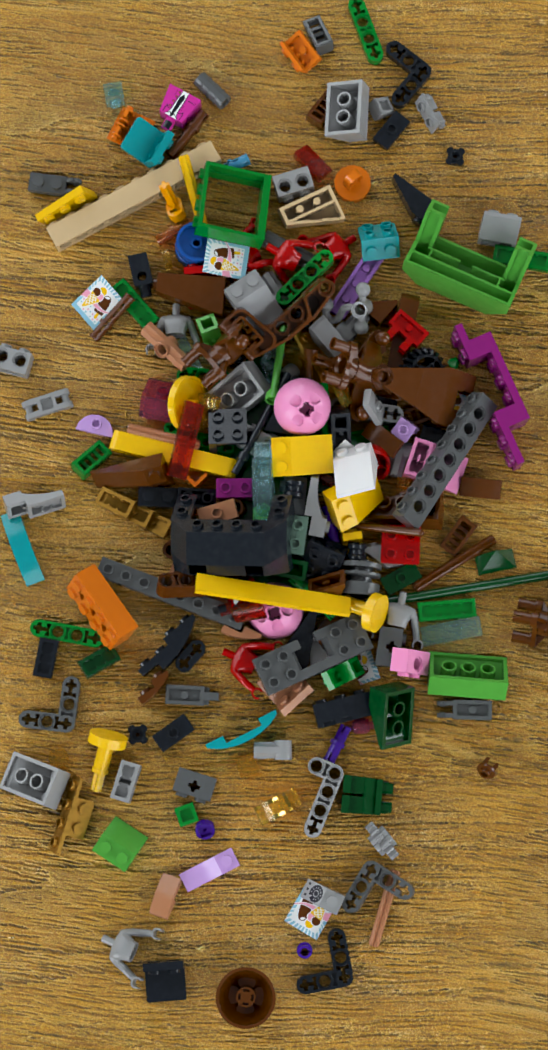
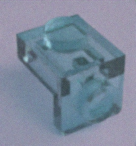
M121 81L103 84L107 108L116 109L125 105Z

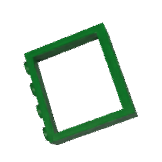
M206 161L204 168H200L198 177L201 179V183H198L196 192L199 195V200L196 199L194 210L197 211V216L194 215L192 227H195L194 235L260 249L265 240L272 175ZM209 177L260 188L254 234L203 223Z

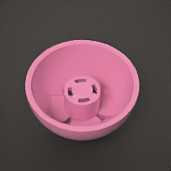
M298 378L287 382L278 391L274 401V414L279 425L287 432L299 436L310 435L319 431L328 421L331 412V401L327 391L321 384L308 378Z
M280 582L267 583V584H271V585H278V586H284V587H290V588H292L291 586H289V585H287V584H284V583H280ZM250 602L247 606V615L253 629L262 634L263 637L283 639L292 635L301 625L304 618V610L266 604L259 605V603Z

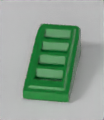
M98 440L71 463V469L84 481L91 475L90 471L96 470L112 455V452ZM97 448L104 454L103 456L96 451ZM91 454H93L98 460L95 461ZM86 459L92 464L91 466L85 462Z

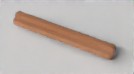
M132 423L127 427V433L195 450H199L201 446L200 440Z
M390 869V871L400 876L399 871ZM388 875L386 886L393 884L394 879L391 875ZM385 889L369 939V945L373 947H379L394 896Z

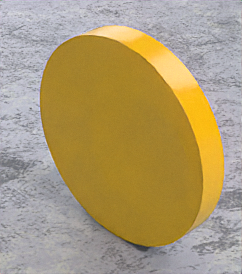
M184 375L179 377L169 392L168 415L173 426L181 431L197 429L204 420L208 402L203 397L207 393L206 388L196 376Z

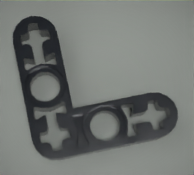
M390 41L386 46V56L409 74L395 90L391 99L394 108L403 109L429 80L431 67L400 42ZM391 48H398L397 52L391 53ZM410 57L414 62L412 65H406L403 60ZM425 69L426 75L422 74L418 80L417 77L419 76L420 70L423 71ZM414 82L417 87L414 90H409L406 84ZM404 91L405 95L403 97V102H396L397 98H400L403 95Z
M333 928L328 933L334 969L300 976L296 985L300 993L311 994L346 987L352 983L351 961L346 935L342 929ZM334 932L342 935V938L339 939L340 946L344 944L345 948L333 950L332 946H336V941L334 939L331 940ZM339 951L346 954V960L342 963L335 960V954ZM348 964L349 968H345V973L350 975V978H347V982H343L342 979H339V976H342L341 968L337 970L336 966L342 967ZM327 975L330 977L331 982L328 986L320 985L319 979L321 976ZM312 977H316L318 988L314 989V984L309 985L308 990L300 987L299 984L303 983V979H306L307 982H313Z

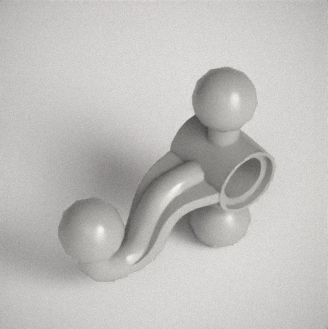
M365 282L358 283L355 289L359 296V301L354 304L347 303L342 305L334 317L330 315V311L334 306L331 299L328 300L321 311L331 324L341 322L346 311H351L353 316L358 318L354 325L355 332L360 335L367 333L369 325L365 319L373 311V304L369 299H366L371 289L368 283ZM360 304L364 306L365 313L360 311Z

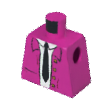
M170 84L160 107V116L165 119L161 128L165 131H171L174 125L181 129L185 128L187 122L191 121L202 108L201 100Z

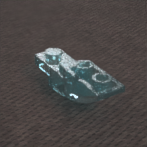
M254 442V458H252L254 520L268 519L275 492L271 442Z

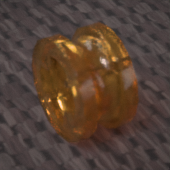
M396 477L398 484L395 485V488L407 490L411 486L413 479Z

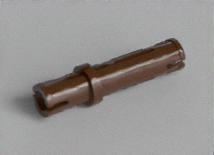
M200 109L195 117L187 122L183 132L166 151V154L171 159L175 160L191 138L199 133L200 127L209 118L206 112Z
M126 292L106 317L99 320L100 323L89 335L96 342H99L108 330L111 331L113 329L112 326L135 299ZM122 304H124L120 311L114 316L115 312L122 306ZM109 319H111V321L101 331V328L108 322Z

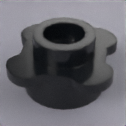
M449 147L446 151L448 154L446 163L452 166H462L464 164L463 155L465 150L463 148L453 149V147Z
M145 725L139 727L129 726L130 738L128 741L130 744L147 743V727Z

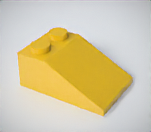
M332 434L271 438L273 477L334 473Z
M377 477L375 489L337 499L335 486L322 491L331 521L341 532L358 525L384 500Z

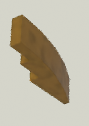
M104 486L94 502L98 506L163 539H166L171 530V520L146 507H138L136 501Z

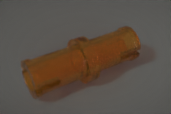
M187 217L173 226L169 225L168 229L154 236L160 247L173 238L176 239L178 231L184 225L190 223Z

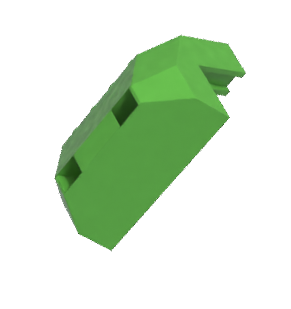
M432 199L416 239L404 260L402 270L417 285L483 314H507L538 244L520 237L508 265L502 264L440 237L439 233L450 206Z

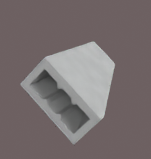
M324 315L309 327L312 341L328 358L336 357L341 353L329 348L330 341L333 337L343 341L346 340Z

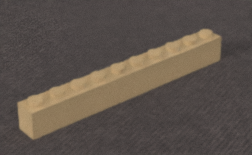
M211 141L207 143L202 142L195 149L187 150L180 155H189L196 179L199 177L200 168H204L206 161L222 164L221 158ZM170 159L158 169L153 168L149 170L143 177L134 178L126 186L121 185L117 187L111 194H104L94 203L85 204L79 211L70 212L62 220L51 222L46 230L58 252L164 197L159 189L162 181L169 182L173 191L185 186L179 159Z

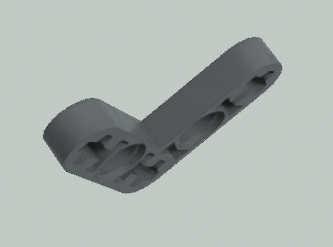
M69 676L63 681L58 714L26 710L19 715L20 725L25 728L69 733L73 731L76 725L81 689L79 679ZM71 680H74V683L77 684V687L72 689V694H76V697L65 696V692H70L67 683H70ZM67 699L74 701V708L71 710L64 708V702ZM27 714H30L31 718H37V714H40L38 727L35 726L37 722H29L26 725L23 717H27ZM45 716L52 718L53 722L49 727H44L42 724V719ZM56 717H59L58 721L62 722L68 718V721L72 723L66 730L63 725H57L58 729H54Z
M367 861L346 893L342 907L348 913L358 912L375 883L402 900L411 899L414 896L415 889L411 883L380 863ZM375 865L376 873H371L368 877L372 881L370 882L368 879L362 878L363 874L368 876L370 872L368 867ZM386 875H391L394 879L391 886H386L383 882ZM360 881H364L367 885V889L363 893L357 890V884ZM397 884L404 888L408 886L410 893L409 895L405 894L402 896L403 892L400 889L396 888L395 891L393 889ZM354 892L356 895L362 896L361 899H355L354 904L356 907L349 909L348 900L352 901L355 898V895H352V893Z

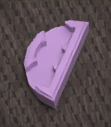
M100 415L84 417L75 428L79 431L112 438L113 435L111 424Z

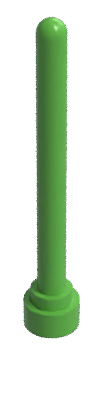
M281 325L279 331H284L287 326ZM285 343L279 345L276 349L271 388L266 392L265 402L269 405H274L275 397L279 391Z

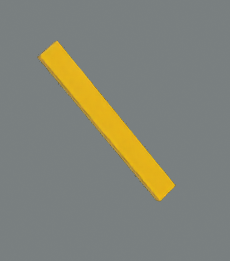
M201 573L196 575V594L349 617L351 614V597Z

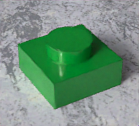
M193 802L174 809L180 827L199 821Z

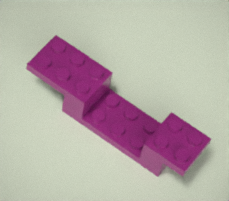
M462 323L455 325L450 341L453 348H457L459 352L458 359L461 365H465L466 369L487 361V369L495 377L494 384L497 390H501L503 394L502 401L505 408L493 413L490 418L489 427L492 433H496L498 438L496 440L497 445L506 455L504 460L507 467H511L512 471L518 470L525 461L511 431L525 426L530 416L491 331L469 340Z

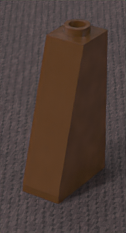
M157 273V278L153 280V290H156L157 296L208 315L214 313L216 318L223 319L224 289H226L225 277Z

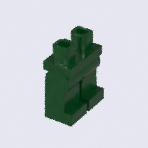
M344 775L343 792L361 794V797L342 795L341 813L368 815L391 813L392 802H382V794L393 795L394 784L383 782L382 779Z

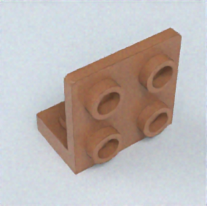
M259 679V680L256 682V684H257V685L262 689V691L267 695V693H266V691H265V689H264V687H263V685H262V683H261V680ZM304 680L268 697L276 704L279 711L286 716L314 690L308 681Z

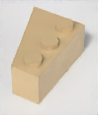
M330 185L278 209V214L285 229L343 223L346 219Z

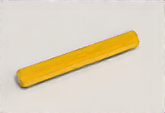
M188 154L179 156L178 159L193 213L197 216V211L194 210L196 199L199 200V195L196 194L197 182ZM204 211L203 223L208 224Z

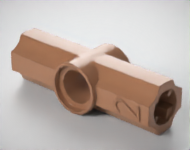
M149 322L140 334L154 346V351L158 357L167 358L181 372L185 371L188 367L181 358L186 353L179 348L177 339L171 335L166 336L152 322Z

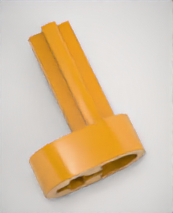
M162 181L159 189L167 202V214L172 222H181L186 216L185 207L181 199L176 197L169 182Z

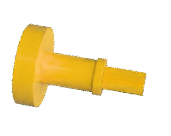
M375 592L367 601H364L349 594L345 595L351 597V613L362 616V628L373 633L377 632L382 627L388 613V597Z
M103 728L90 729L88 742L98 747L94 765L92 766L94 774L90 790L94 792L102 791L105 775L109 774L113 750L122 751L126 749L128 737L124 734Z

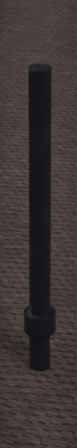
M284 373L279 382L278 390L289 382L292 376L290 373ZM268 404L243 451L239 452L238 460L231 471L234 475L238 476L244 463L248 462L249 454L274 410V405Z

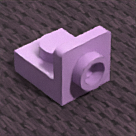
M401 417L391 430V433L407 443L413 434H417L420 428L407 418Z

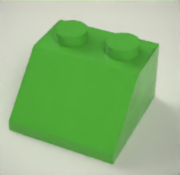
M115 816L92 851L126 872L148 837Z

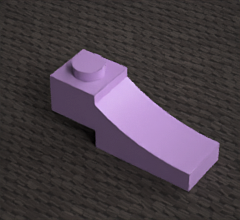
M232 847L184 871L179 876L187 892H190L240 866V863Z

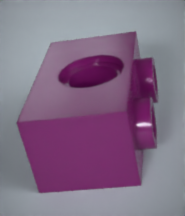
M216 478L217 501H226L232 498L240 501H255V478Z

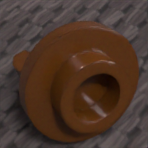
M486 757L477 766L479 775L485 779L494 778L496 775L495 770L498 768V763L493 767L488 764L489 757Z

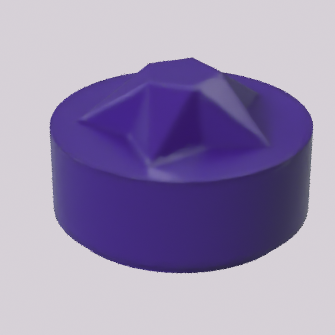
M207 819L197 822L195 825L196 836L203 840L212 838L215 834L214 823Z

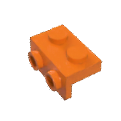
M298 30L286 42L281 41L279 43L282 47L281 52L292 60L293 63L291 65L297 72L300 71L307 74L322 60L301 30Z

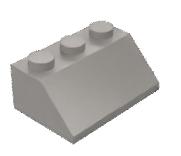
M363 79L327 83L325 137L346 142L367 141L370 88Z

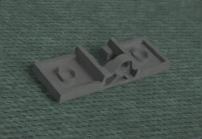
M352 614L312 633L315 642L321 641L328 658L302 669L296 657L295 651L301 649L298 640L253 659L252 663L267 695L270 696L298 682L314 677L372 649V642L366 630L362 628L359 615Z

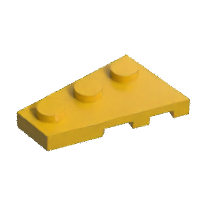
M79 185L35 214L38 222L50 224L57 218L98 197L94 191Z

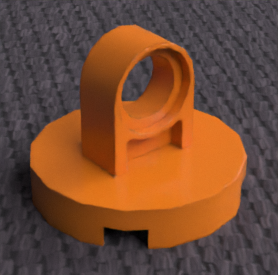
M349 165L340 169L336 174L334 189L337 196L343 201L356 203L365 199L369 194L371 178L362 167Z

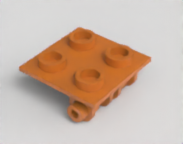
M127 105V107H122L106 139L121 145L136 118L141 117L153 126L156 121L134 112V108Z

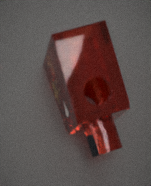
M251 578V579L247 580V581L256 582L254 578ZM227 598V603L218 606L221 617L232 613L237 623L267 618L264 605L260 603Z

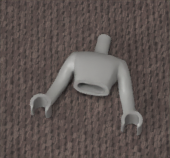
M172 304V315L162 316L157 324V328L162 332L164 329L166 336L171 335L175 338L186 337V331L189 329L193 343L200 342L191 317L180 315V304ZM151 343L146 345V355H148L150 349L154 350V346Z
M400 591L398 602H389L386 624L406 629L408 622L411 620L413 635L411 647L413 649L414 643L419 642L421 644L420 650H422L423 642L420 640L416 610L405 605L407 593Z
M154 928L153 930L122 929L115 939L107 935H103L101 942L111 946L110 961L131 980L130 984L134 989H141L136 986V981H144V979L137 977L122 962H131L137 952L139 943L131 936L152 937L155 940H161V938L156 936L157 931L165 932L162 928Z

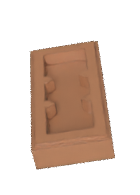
M234 498L196 509L199 519L233 520L240 518Z

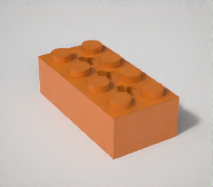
M95 564L77 573L67 586L68 595L76 601L80 612L87 617L91 628L97 631L102 644L108 647L109 650L128 640L139 627Z

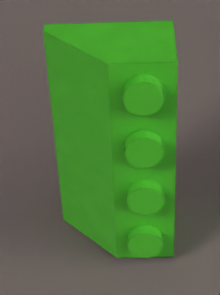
M430 651L427 694L506 700L508 689L507 657Z

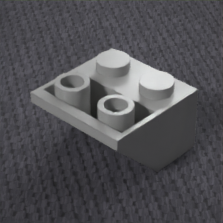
M497 210L484 211L477 244L495 247V244L515 247L522 217H518L514 213L501 214Z

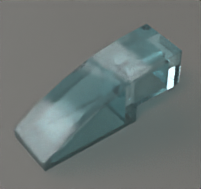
M479 616L420 628L423 647L483 635Z

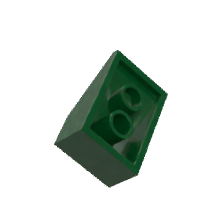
M400 681L370 687L369 708L381 750L411 743L415 687Z

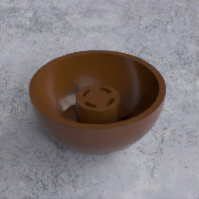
M241 967L234 969L226 974L218 985L216 992L218 1011L223 1019L234 1027L242 1029L257 1027L270 1017L275 1007L276 995L272 982L263 972L255 968Z

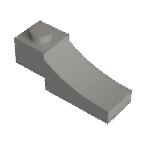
M313 474L311 475L304 515L312 516L308 535L324 538V533L329 532L330 521H327V515L323 514L319 502V475Z
M62 490L43 494H25L17 491L2 496L4 508L9 519L28 514L29 518L32 519L66 508L65 496Z

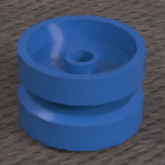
M192 222L184 225L178 231L176 237L175 255L184 267H187L189 264H198L199 266L204 264L208 238L194 235L195 227H192Z

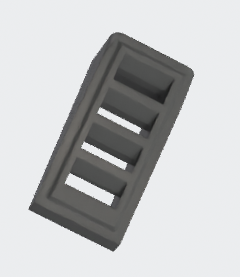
M320 15L302 21L310 42L319 55L334 50L333 40ZM319 24V26L310 29L311 26Z

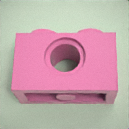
M393 647L390 671L397 672V676L420 679V675L428 676L430 652Z

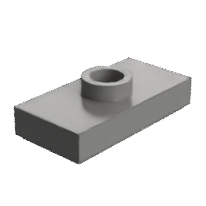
M365 389L362 406L376 426L382 425L384 413L382 403L378 400L372 389Z

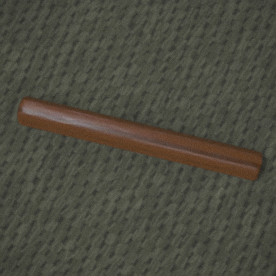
M489 535L412 584L416 592L423 590L495 545L496 539L493 535Z

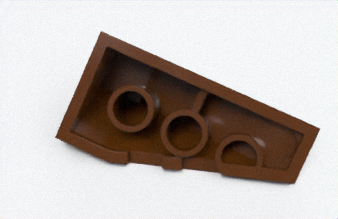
M163 453L90 471L97 488H102L103 486L118 489H138V487L165 488L175 485L174 478Z
M406 490L394 496H383L384 500L363 520L404 526L392 514L396 509V505L406 494ZM443 492L422 523V530H442L444 519Z

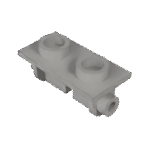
M422 93L415 101V105L426 127L433 134L437 128H444L446 121L440 111H433L438 108L433 97Z

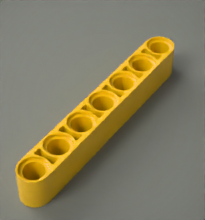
M118 430L113 432L109 446L111 451L138 458L163 453L167 465L203 474L207 472L209 475L219 478H235L236 476L231 473L237 462L236 459Z

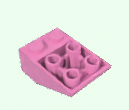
M415 437L402 477L415 480L417 473L425 465L426 459L436 448V443ZM464 458L444 491L457 495L468 458Z

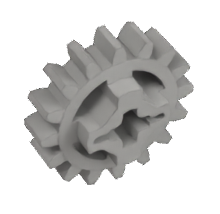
M372 821L365 826L366 830L370 833L367 839L381 856L386 853L391 860H394L399 855L394 848L397 842L383 826L378 828Z

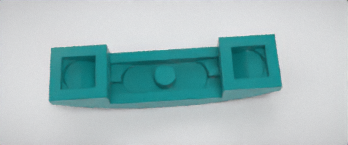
M7 513L1 515L7 538L26 586L44 581L45 577L35 556L22 516L9 519Z
M274 710L258 718L261 726L227 743L224 736H221L205 745L208 749H227L244 744L261 734L275 719L277 712Z

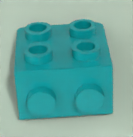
M138 117L120 147L148 168H152L161 164L164 159L163 153L172 146L174 142L172 138L175 134L170 130L161 132L143 118Z
M384 221L377 225L367 223L358 227L363 262L400 257L399 235L395 223Z

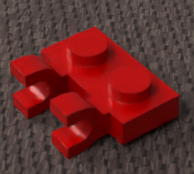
M402 309L388 322V325L391 327L387 331L390 335V342L397 333L405 339L397 350L402 356L405 355L411 346L417 349L429 336V332Z

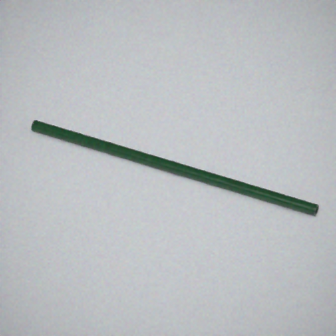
M548 570L407 593L405 603L548 580ZM399 595L387 596L388 601L397 603ZM317 612L316 618L324 617L325 615Z

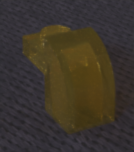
M293 787L254 807V810L263 826L303 804Z

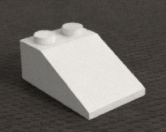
M371 442L366 444L359 443L349 449L340 448L334 452L333 467L337 499L375 489L378 461Z

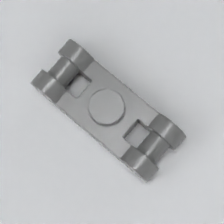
M64 388L22 402V407L26 411V420L28 422L55 412L73 408V402L69 399V389ZM62 398V403L57 404L56 399ZM37 405L39 410L33 411V406Z

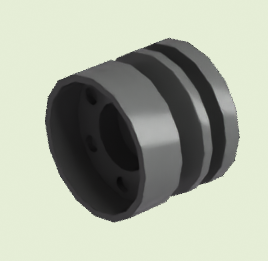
M370 560L343 561L341 567L349 569L345 570V576L349 577V580H346V586L341 593L342 596L349 594L355 598L368 599L373 593L380 592V585L373 583L372 579L381 578V574L373 572L381 571V564Z

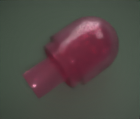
M366 718L356 719L351 724L353 733L358 735L367 734L370 732V729H375L373 721L369 722V719Z

